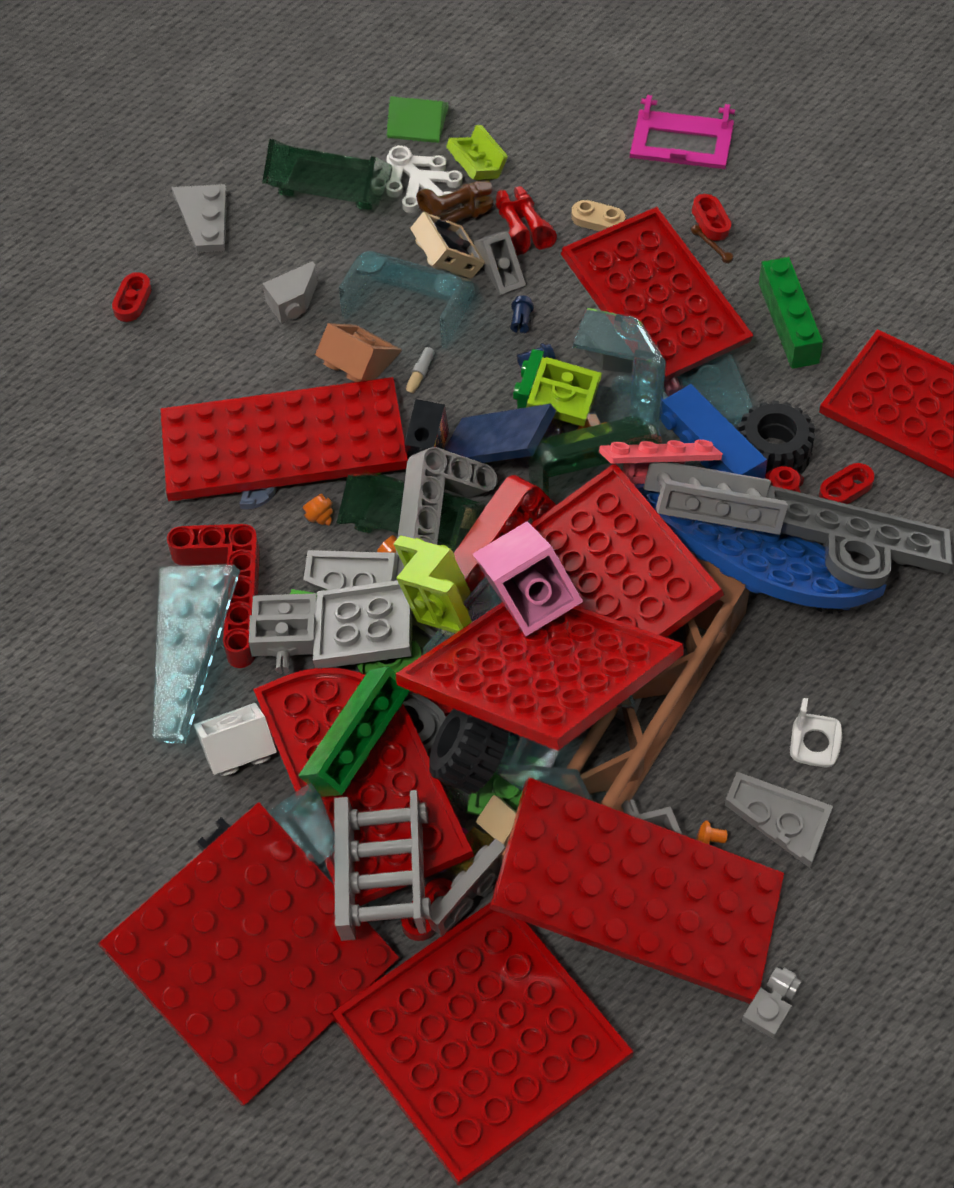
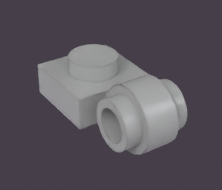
M776 967L767 983V986L772 989L771 993L760 988L745 1012L742 1021L774 1039L791 1011L792 1005L785 1002V998L793 1000L802 984V981L797 979L798 975L787 968L781 970Z

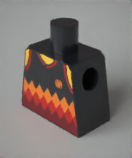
M415 400L404 444L408 459L411 455L431 447L444 449L449 434L445 404Z

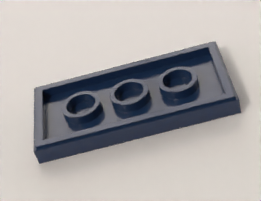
M550 403L462 418L444 450L481 463L533 456L556 413V409Z

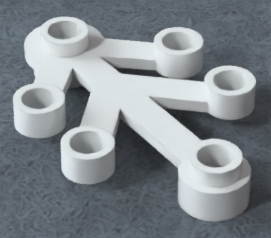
M395 146L387 155V165L392 169L390 181L386 184L388 196L394 198L401 196L403 193L401 183L403 171L410 176L407 194L402 200L403 210L407 213H414L419 209L416 198L419 187L431 189L438 196H444L453 192H442L433 182H446L451 188H458L462 185V174L459 171L443 172L446 169V159L443 156H414L405 146ZM416 166L430 167L431 171L419 170ZM460 204L457 205V206H455V207H453V208H451V209H449V210H447V211H445L444 213H447V212H450V211H452V210H455V209L459 208V207H460Z

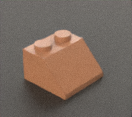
M328 323L315 355L323 359V364L328 368L337 371L341 369L347 373L346 377L348 379L360 382L375 380L401 353L402 349L358 325Z

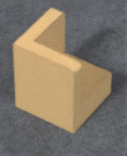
M493 795L476 820V823L494 839L496 838L503 845L507 846L517 811L499 796Z

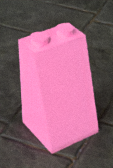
M528 521L473 553L485 577L525 636H528L583 602L552 546Z

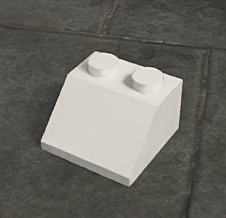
M256 703L194 724L208 764L214 775L219 773L221 776L230 775L239 770L238 766L249 762L253 765L260 764L269 760L271 754L277 753L266 718Z

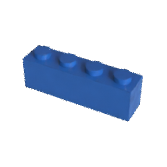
M692 384L662 400V423L668 430H672L680 438L681 442L695 443L696 440H707L712 442L713 446L723 453L722 460L700 461L705 468L765 479L767 459Z

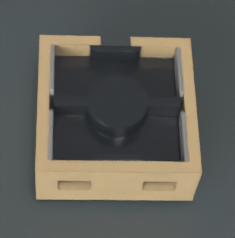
M423 212L410 228L416 237L417 245L426 253L428 263L437 270L444 269L450 271L455 276L461 275L471 279L485 264V261L461 225L448 220L446 222L442 221L437 216Z

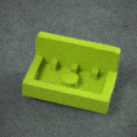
M482 125L475 126L471 137L449 138L446 145L454 159L460 163L468 176L473 180L499 178L508 159L507 154Z

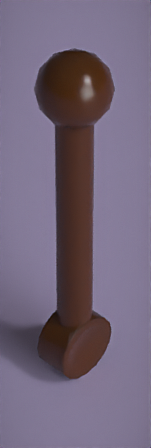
M698 224L692 226V234L699 235L722 256L724 263H731L733 261L732 253L724 252L715 242L707 238Z

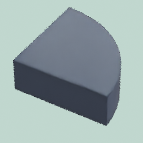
M277 487L243 491L240 508L253 509L266 504L275 495Z

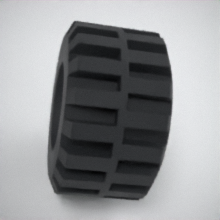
M772 401V404L762 402L759 407L753 406L749 409V413H744L739 423L738 431L767 459L766 472L780 466H787L802 474L806 466H809L815 437V427L813 423H810L811 418L809 415H803V410L799 407H791V403L785 402L784 405L779 404V401ZM776 438L786 443L773 444L765 441V439Z
M453 709L442 723L431 749L429 762L431 776L468 794L478 792L492 778L499 767L507 747L509 731Z

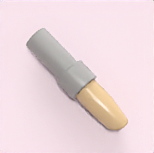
M426 347L418 363L414 365L411 371L412 375L406 386L407 391L415 393L422 379L425 378L430 362L435 354L432 348Z

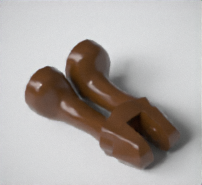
M475 181L470 184H464L462 188L444 196H438L431 189H422L416 194L417 203L422 212L437 216L445 222L448 220L458 223L468 217L476 219L480 214L483 215L493 208V199L487 196L492 192L490 181ZM459 204H462L461 207H459V208H457V209H455V210H452V211H450V212L444 213L445 211H447V210H449V209H451V208H453V207H455V206H457V205H459Z

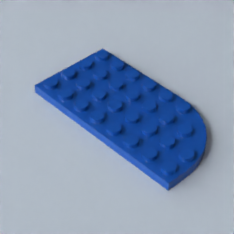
M636 484L635 487L656 510L660 492L644 490V484ZM659 514L683 544L695 553L697 558L708 561L719 568L722 574L735 578L745 584L746 589L754 593H764L804 606L849 610L851 607L868 603L883 596L887 586L884 584L875 589H862L841 582L828 571L825 565V547L817 542H808L800 537L788 534L779 535Z

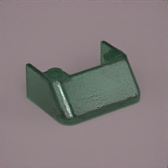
M269 139L262 183L278 188V194L294 197V192L357 202L356 208L372 210L373 205L378 206L390 178L392 165L373 156H370V160L292 147L275 139Z
M628 416L612 422L543 437L533 456H529V479L532 484L541 488L549 497L550 477L610 463L599 453L600 446L611 445L613 442L639 445L641 441L662 444V437L655 425L640 416Z
M377 473L348 474L336 523L355 524V530L365 533H372L373 529H385L398 533L405 481ZM444 492L437 545H445L454 553L483 512L485 504Z

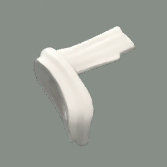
M803 698L799 715L793 723L790 755L793 760L799 763L825 768L832 767L841 749V724L835 718L806 714L808 698ZM811 731L822 732L827 736L829 746L822 752H813L805 746L804 736Z

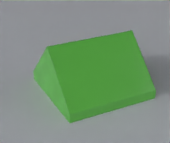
M390 96L387 138L439 143L448 110V103Z

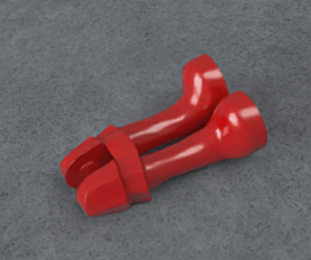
M521 186L514 188L515 201H510L506 190L498 191L496 194V207L499 209L501 217L506 220L509 226V234L516 256L527 252L531 238L535 247L539 250L550 248L555 244L557 240L555 229L538 215L534 209L532 198ZM525 217L529 225L530 232L528 228L523 224L520 218Z

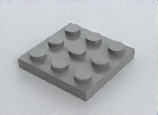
M397 580L317 592L313 648L315 668H329L412 656V610Z

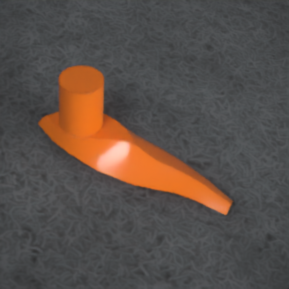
M706 820L700 826L696 840L706 844H710V841L725 844L728 833L727 830L711 828L710 822Z

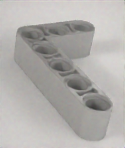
M431 447L411 455L406 468L398 537L403 535L414 539L419 538L425 542L437 545L444 489L466 497H474L493 490L497 484L495 470L487 464L437 447ZM400 557L398 562L397 576L404 569V565Z

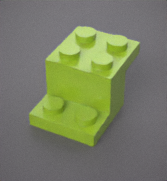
M542 357L526 407L551 403L556 409L553 418L584 427L587 416L590 414L602 373L548 357Z
M400 535L394 542V546L404 565V569L396 579L417 622L452 633H457L472 623L469 611L463 603L471 592L465 581V576L455 560L453 551L445 545H436L419 538L414 539Z

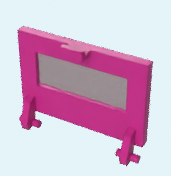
M647 95L646 99L641 98V104H645L644 110L639 109L630 158L726 169L734 120L728 119L729 114L735 115V109H730V105L725 104L724 108H719V113H723V119L650 111L651 105L657 106V100H652V95Z

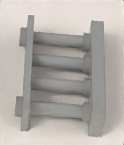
M650 462L643 486L644 490L660 492L656 505L658 514L779 535L788 508V504L784 500L767 498L771 483L769 479L673 462Z
M417 790L410 791V807L368 812H358V809H352L348 797L334 798L335 927L341 941L355 940V926H361V922L414 917L418 932L426 933V920L432 917L430 898H425L423 824L428 823V809L426 802L421 803ZM411 821V839L360 844L358 840L354 841V830H359L360 826ZM412 853V870L368 875H359V872H355V862L360 861L362 857ZM413 885V903L360 908L359 904L355 905V894L360 893L361 889Z

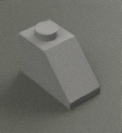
M509 231L498 232L473 241L476 249L485 261L482 268L499 295L526 286Z
M313 261L263 283L265 301L280 323L296 319L301 314L306 313L318 284L315 263Z

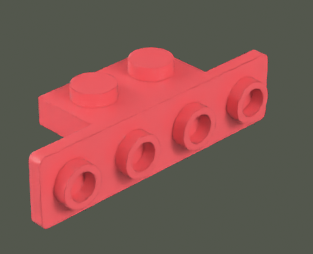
M670 440L667 444L641 441L639 445L613 442L611 445L600 446L599 453L610 463H624L623 472L633 484L645 483L650 462L685 464V461L722 460L723 455L713 446L712 442L707 440H696L695 443Z

